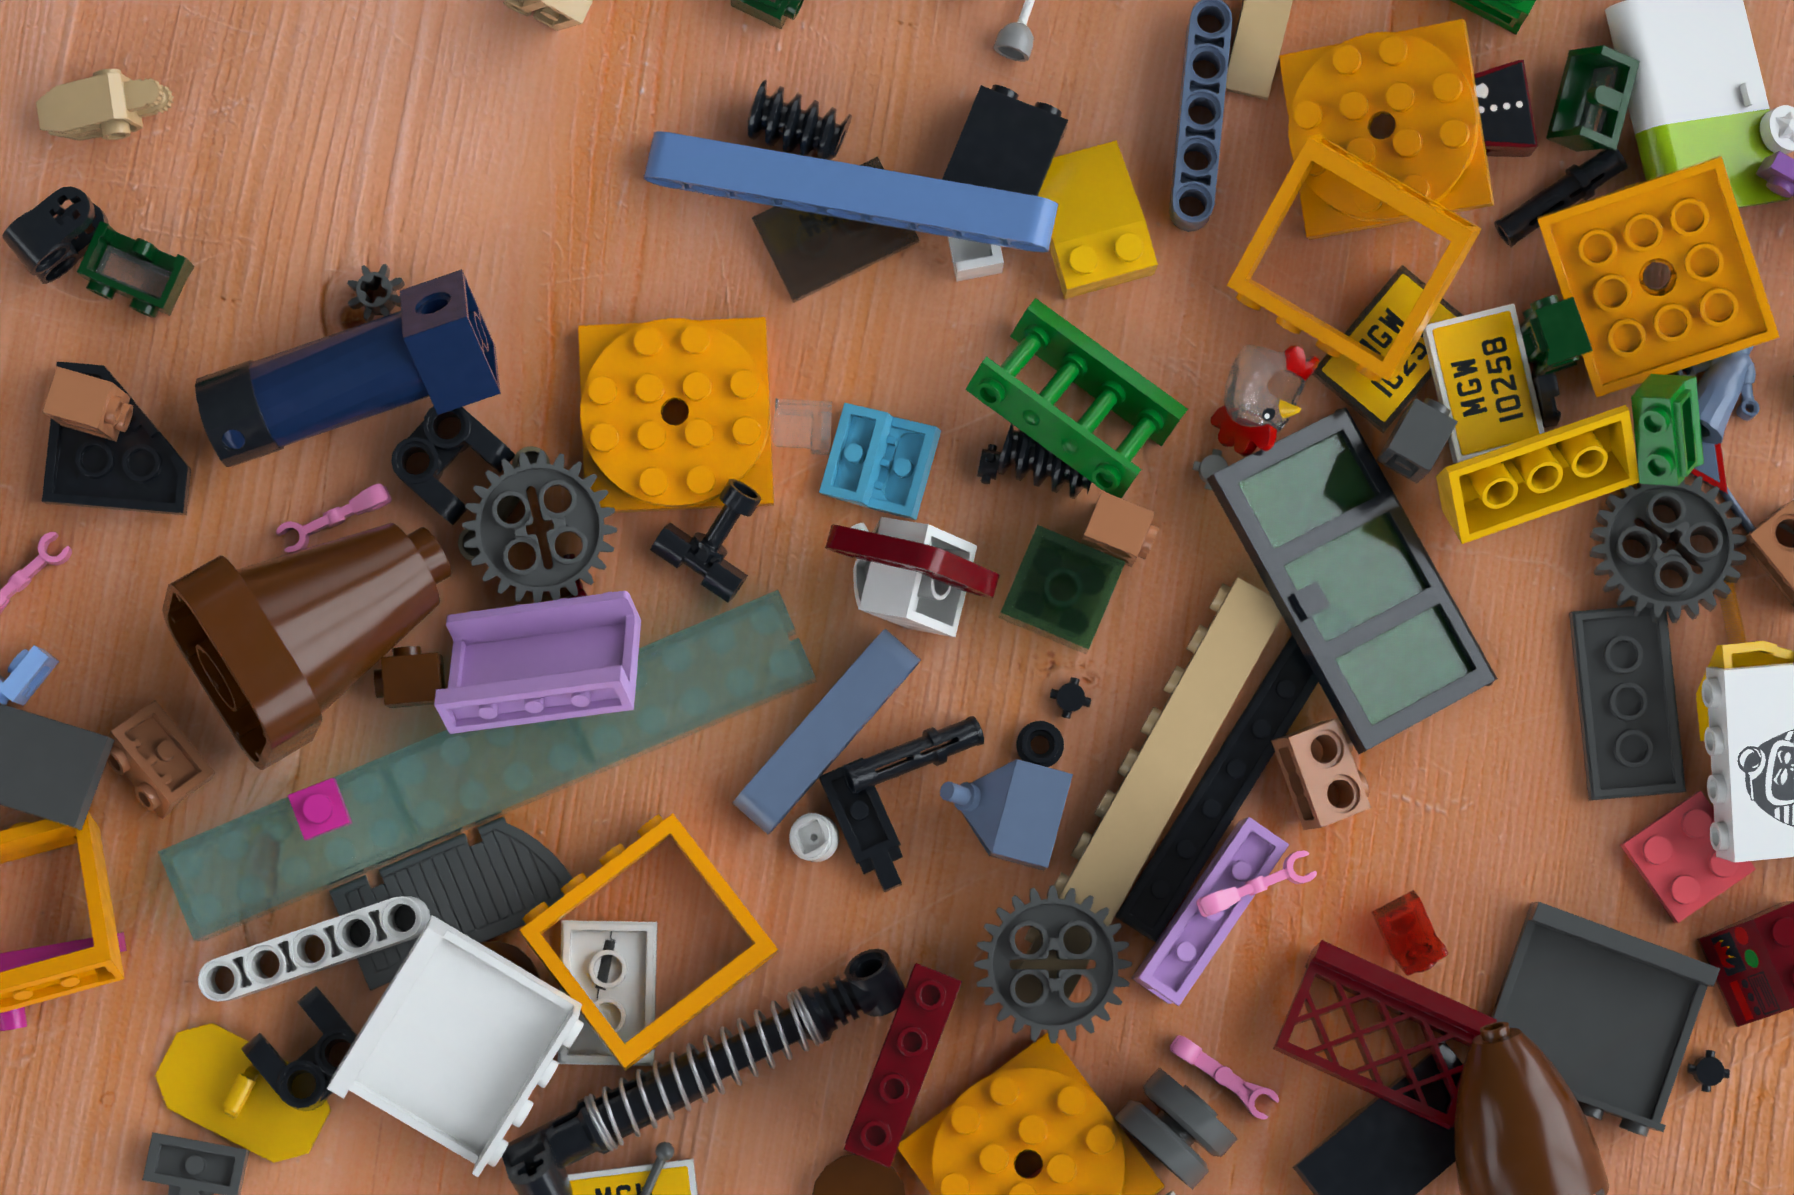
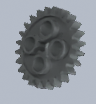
M540 450L537 462L530 464L524 452L520 453V466L513 468L506 459L501 460L504 474L499 477L487 470L485 474L491 486L488 489L477 485L473 487L476 494L482 498L480 504L466 503L465 505L466 509L476 514V520L462 523L463 528L475 531L476 537L466 541L464 546L467 548H479L480 554L471 561L472 566L486 563L489 568L482 580L485 582L497 575L501 579L497 592L501 594L512 585L516 587L515 601L518 602L523 598L526 591H532L535 603L541 602L543 592L547 591L550 592L553 600L560 599V588L566 587L573 596L578 595L575 581L580 578L585 583L592 585L594 581L588 572L590 567L601 570L606 568L603 561L597 557L599 552L614 551V547L604 542L603 538L604 535L617 532L616 527L604 524V518L615 513V508H601L599 503L609 492L607 490L592 491L590 487L595 482L597 475L592 474L582 480L578 476L582 466L580 461L574 464L570 470L563 468L564 454L561 453L553 465L547 464L544 450ZM529 486L534 487L536 490L543 521H552L553 529L546 533L553 562L551 569H546L543 565L536 534L528 535L526 532V526L533 523L532 512L526 489ZM561 486L569 491L571 504L566 511L555 513L545 506L544 494L548 488ZM513 496L523 502L525 514L519 522L508 524L499 518L497 506L503 498ZM563 532L575 533L582 542L580 554L573 559H564L555 550V540ZM527 543L533 547L536 553V560L531 568L518 570L510 564L508 552L514 544Z
M1700 476L1694 480L1691 486L1685 484L1684 478L1679 486L1637 483V490L1633 486L1622 488L1620 492L1623 499L1610 494L1606 500V504L1612 512L1599 510L1595 518L1605 527L1593 528L1590 534L1592 539L1602 542V544L1592 547L1590 557L1604 560L1596 566L1594 574H1609L1610 579L1603 588L1604 592L1618 588L1621 591L1616 603L1618 606L1625 604L1629 600L1634 601L1633 616L1637 617L1646 607L1651 609L1652 622H1657L1662 612L1668 611L1671 622L1677 623L1681 610L1685 609L1688 616L1694 620L1699 615V603L1711 612L1717 605L1713 594L1726 599L1731 590L1724 581L1737 583L1741 576L1731 566L1743 565L1746 560V555L1734 549L1743 546L1747 538L1732 532L1740 526L1742 519L1741 517L1727 518L1726 514L1733 502L1730 500L1718 505L1714 500L1719 492V488L1716 486L1707 493L1701 491L1702 477ZM1659 505L1671 508L1675 513L1676 520L1671 523H1662L1654 516L1653 508ZM1640 519L1644 522L1647 529L1636 526L1634 520ZM1694 535L1707 537L1712 543L1713 551L1709 553L1696 551L1691 546L1690 537ZM1669 539L1674 541L1676 544L1674 550L1671 549L1664 553L1659 549L1661 544L1666 543ZM1627 540H1637L1645 547L1646 555L1641 558H1632L1626 554L1622 543ZM1689 564L1700 567L1702 573L1696 574L1693 572ZM1667 569L1678 572L1682 577L1683 586L1679 588L1667 587L1660 579V572Z
M1051 885L1047 893V899L1042 900L1036 889L1031 888L1029 892L1030 903L1026 905L1016 895L1011 897L1015 911L1010 914L998 907L995 911L1002 923L999 927L986 923L984 928L993 938L991 942H977L976 945L988 953L987 959L974 962V967L985 969L988 972L987 977L976 983L977 987H991L993 991L984 1001L985 1005H993L999 1002L1002 1008L996 1019L1002 1021L1012 1015L1015 1018L1012 1032L1015 1034L1025 1024L1029 1025L1030 1040L1036 1041L1042 1029L1047 1030L1050 1043H1056L1059 1030L1063 1029L1071 1041L1076 1040V1026L1080 1024L1090 1034L1095 1032L1091 1018L1096 1015L1102 1020L1109 1021L1110 1016L1105 1010L1104 1005L1107 1002L1121 1005L1122 1001L1113 993L1115 987H1128L1130 984L1127 980L1118 976L1119 969L1132 966V962L1118 959V952L1127 948L1129 942H1114L1112 937L1122 927L1121 924L1117 923L1106 926L1103 921L1107 917L1109 909L1106 907L1097 913H1093L1090 909L1094 897L1091 895L1084 899L1081 904L1075 903L1076 894L1074 888L1068 890L1064 899H1058L1055 885ZM1024 926L1034 927L1041 934V947L1034 954H1024L1015 945V935ZM1072 926L1082 927L1089 934V947L1082 954H1073L1064 946V934ZM1049 950H1054L1058 959H1091L1096 962V966L1093 969H1061L1057 971V978L1052 979L1049 978L1048 970L1012 969L1009 963L1011 960H1043L1048 958ZM1027 974L1034 975L1042 984L1040 997L1032 1003L1021 1001L1015 992L1016 982L1020 977ZM1075 974L1085 977L1091 988L1087 999L1079 1003L1068 1000L1063 989L1067 978Z

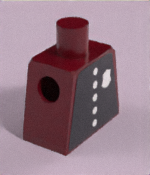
M1517 60L1474 74L1486 155L1494 157L1531 156L1538 147L1524 60Z

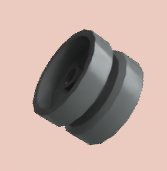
M1158 1068L1145 1082L1143 1089L1145 1095L1161 1111L1155 1115L1141 1102L1129 1100L1114 1119L1193 1190L1209 1171L1207 1163L1190 1146L1196 1141L1212 1156L1222 1157L1238 1139L1216 1118L1218 1114L1186 1085L1182 1087L1165 1071Z

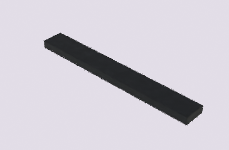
M1331 605L1317 615L1312 616L1326 642L1352 629L1356 623L1355 620ZM1293 635L1290 636L1115 915V918L1153 942L1158 940L1275 753L1271 741L1286 735L1318 684L1316 676Z

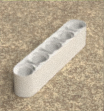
M412 896L393 897L212 959L201 968L198 976V985L202 994L210 1000L219 1002L240 999L419 937L429 921L430 911L427 905L419 898ZM404 904L409 905L413 909L416 917L413 927L406 932L397 927L394 918L397 909ZM358 920H363L370 928L369 940L362 947L355 945L350 938L351 926ZM313 935L321 938L325 946L324 955L317 962L311 961L305 953L306 942ZM267 951L275 953L280 963L278 972L271 978L263 974L260 968L261 957ZM223 966L228 967L234 975L233 987L227 993L218 989L215 982L216 973Z

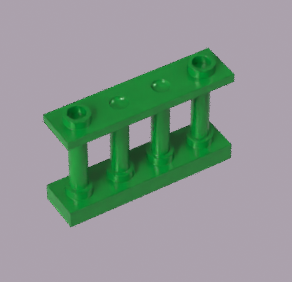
M1035 298L1010 335L1011 338L1019 343L1001 366L986 357L965 390L1090 480L1098 488L1106 493L1122 498L1142 470L1131 462L1149 438L1162 446L1188 408ZM1034 354L1057 370L1039 394L1015 378ZM1072 382L1095 398L1077 422L1054 406ZM1110 410L1134 426L1116 450L1092 434Z

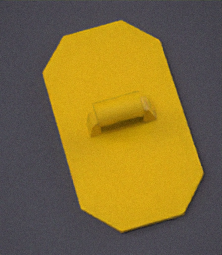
M214 1023L176 1033L155 1074L167 1109L273 1163L309 1154L331 1112L327 1100L322 1106L311 1111H301L289 1106L280 1098L241 1048L249 1041ZM302 1073L293 1080L292 1092L296 1098L303 1099L311 1096L316 1087L314 1076L310 1073Z

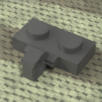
M152 1132L142 1180L169 1185L168 1195H214V1193L241 1195L250 1150Z

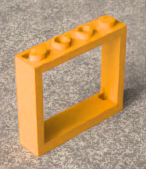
M1308 136L1226 286L1238 292L1235 298L1247 307L1260 311L1261 307L1277 315L1275 322L1284 329L1295 334H1300L1301 331H1304L1318 339L1315 344L1316 347L1328 355L1340 358L1343 354L1358 363L1356 370L1365 377L1376 382H1380L1382 378L1389 381L1400 374L1482 229L1323 136ZM1314 163L1451 241L1385 357L1251 279Z
M89 811L82 830L43 819L36 822H19L13 824L7 830L0 831V864L78 844L94 947L0 972V1013L125 979L100 828Z
M673 813L664 820L658 814L646 822L637 831L641 838L628 848H625L620 843L599 859L603 867L588 878L582 872L571 879L560 889L564 894L561 899L550 907L545 901L537 905L522 918L526 925L519 930L522 937L564 992L582 1004L580 1013L625 1071L778 953V948ZM671 836L746 933L753 945L624 1044L541 934Z

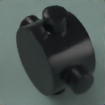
M989 444L987 449H982L977 476L982 477L981 482L983 484H990L991 479L996 480L1001 452H998L997 446Z
M1071 677L1068 684L1063 685L1059 690L1052 689L1050 692V698L1056 699L1058 707L1062 710L1061 717L1070 719L1071 714L1078 711L1082 706L1090 707L1091 698L1085 697L1083 689L1079 686L1080 679Z
M1706 1050L1705 1057H1701L1694 1064H1688L1687 1073L1693 1074L1694 1079L1702 1084L1701 1091L1711 1092V1086L1717 1085L1723 1078L1728 1079L1730 1075V1070L1724 1069L1722 1062L1715 1058V1051Z

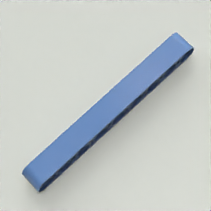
M662 131L654 132L644 179L650 183L673 189L1043 253L1049 251L1058 209V203L1034 195Z

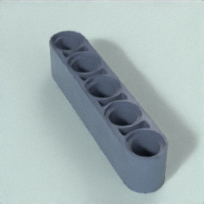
M1222 0L1199 1L1192 9L1186 31L1169 214L1173 224L1180 230L1187 232L1203 228L1209 221L1215 204L1232 30V12L1229 6ZM1204 15L1215 16L1220 21L1222 28L1217 32L1208 33L1199 27L1197 20ZM1201 60L1209 61L1215 65L1217 75L1207 79L1201 78L1193 70V65ZM1194 106H1204L1212 113L1213 120L1207 124H1197L1191 120L1188 111ZM1191 151L1201 152L1208 160L1207 168L1197 171L1190 169L1184 161L1185 154ZM1185 197L1197 198L1203 204L1204 212L1199 216H1188L1182 212L1179 202Z
M884 629L745 786L732 804L766 834H770L819 779V776L826 771L910 675L921 659L887 629Z

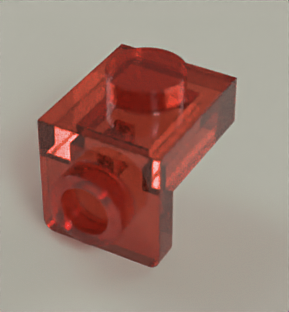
M1414 890L1371 912L1392 959L1406 975L1427 971L1435 966L1437 961L1449 954L1444 943L1437 937L1422 901Z

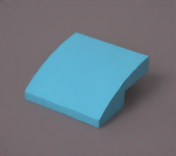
M844 403L819 493L884 513L917 520L941 430L936 426L893 417L888 412Z

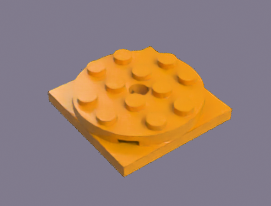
M1464 19L1398 32L1367 33L1342 43L1279 55L1289 120V145L1294 161L1308 136L1321 135L1454 213L1494 206L1469 39ZM1381 113L1390 115L1395 120L1393 133L1385 139L1373 137L1369 130L1373 120L1380 116ZM1314 163L1299 190L1306 238L1309 240L1415 221L1317 163Z
M1721 156L1644 182L1627 185L1611 193L1537 217L1563 299L1574 297L1593 350L1582 355L1596 398L1643 383L1650 374L1667 375L1780 337ZM1652 262L1663 263L1670 270V279L1662 288H1649L1643 281L1644 270Z
M766 317L710 320L667 318L645 323L578 326L581 391L580 419L584 479L592 474H596L597 478L590 487L592 491L607 490L609 492L599 502L601 508H615V513L723 508L725 504L721 501L719 495L729 479H736L754 489L762 499L758 506H774ZM673 399L682 401L689 409L687 419L679 425L666 423L661 415L663 407L668 402L673 401Z
M1048 1032L990 1076L968 1088L954 1103L901 1141L897 1148L931 1195H1156L1165 1188L1164 1184L1058 1042L1050 1043ZM1032 1151L1040 1155L1043 1167L1036 1177L1026 1179L1017 1174L1015 1162L1020 1153Z

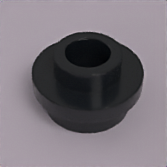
M1045 721L1032 722L1026 725L1018 735L1016 742L1017 753L1022 761L1050 767L1060 759L1063 753L1064 740L1062 734L1051 723ZM1038 736L1046 738L1049 743L1048 751L1044 754L1035 753L1031 748L1033 738Z

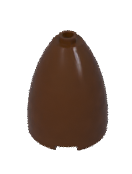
M1495 1022L1481 1027V1034L1472 1040L1464 1062L1457 1094L1455 1158L1460 1194L1607 1195L1609 1183L1599 1148L1577 1099L1558 1069L1531 1039L1520 1029L1510 1028L1508 1022Z

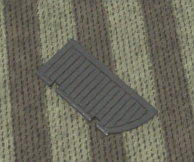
M503 816L477 827L483 841L471 847L467 836L463 833L379 869L384 884L371 888L365 875L329 890L339 916L393 897L412 896L419 898L427 905L430 911V918L433 915L475 941L486 942L525 925L522 918L540 903L545 901L549 907L564 896L560 889L573 878L566 867L549 849L526 832L508 824ZM406 904L400 906L394 916L397 927L405 932L413 927L416 920L415 912ZM358 920L351 926L350 938L355 945L362 947L369 940L370 928L363 920ZM418 937L357 958L370 990L391 982Z

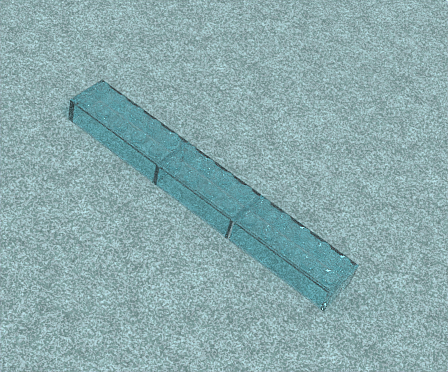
M779 590L639 648L634 710L449 734L448 730H445L333 777L337 781L352 824L305 841L289 798L286 797L158 851L193 940L206 941L815 683L816 677L800 639L797 638L790 641L788 638L795 635L796 631Z

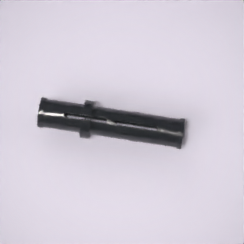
M1603 149L1580 166L1572 165L1566 169L1564 177L1511 213L1495 221L1494 224L1499 235L1507 245L1512 247L1540 227L1537 217L1567 208L1582 198L1587 201L1595 195V189L1628 168L1623 155L1618 149L1615 151Z
M970 716L966 720L940 730L932 727L924 730L922 737L887 749L851 765L843 766V776L850 792L857 794L861 790L892 778H897L933 763L936 766L947 762V757L976 745L984 744V735L980 724L974 716ZM906 757V759H904V760H902V761L896 762V763H894V764H891V765H889V766H886V767H884V768H881V769H879V770H876V769L879 768V767H882V766H884V765L890 764V763H892V762H895V761H897V760H900V759Z

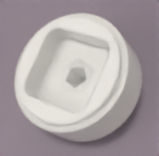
M1788 105L1779 106L1767 112L1761 119V138L1766 147L1773 153L1781 151L1784 154H1789L1794 151V107Z
M816 813L804 814L791 827L789 834L791 849L801 859L811 862L825 861L834 854L838 847V828L826 816Z

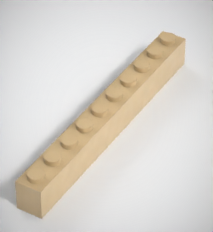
M1239 577L1233 582L1231 587L1224 583L1221 585L1209 607L1217 612L1208 628L1201 624L1198 626L1186 648L1194 653L1185 669L1176 666L1163 689L1171 694L1164 708L1161 711L1153 707L1140 732L1147 735L1140 751L1137 752L1130 748L1117 771L1118 774L1125 778L1116 794L1107 790L1094 814L1102 818L1093 835L1084 831L1071 854L1072 857L1078 859V862L1070 876L1061 872L1054 884L1058 899H1064L1068 890L1074 888L1076 894L1075 903L1081 904L1084 899L1091 895L1094 897L1090 909L1093 913H1097L1099 910L1107 907L1109 913L1103 921L1106 926H1110L1282 617L1271 595ZM1079 926L1070 927L1064 934V946L1073 954H1082L1090 944L1088 932ZM1030 927L1024 939L1032 944L1026 954L1037 952L1042 943L1039 931L1034 927ZM1049 950V955L1046 959L1012 960L1009 965L1012 969L1048 970L1049 978L1054 979L1057 978V971L1061 969H1086L1091 959L1061 960L1057 958L1056 951ZM1023 975L1016 982V995L1021 1001L1032 1003L1040 997L1042 984L1034 975ZM1072 975L1065 981L1063 989L1067 999L1071 996L1082 975Z

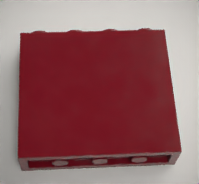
M918 963L914 965L905 993L893 1018L843 1150L890 1168L960 989L961 980Z

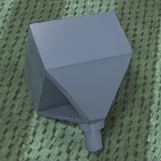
M1016 759L972 783L964 782L959 785L947 781L941 786L940 796L943 800L954 803L955 807L962 812L989 856L1044 871L1049 866L1073 774Z

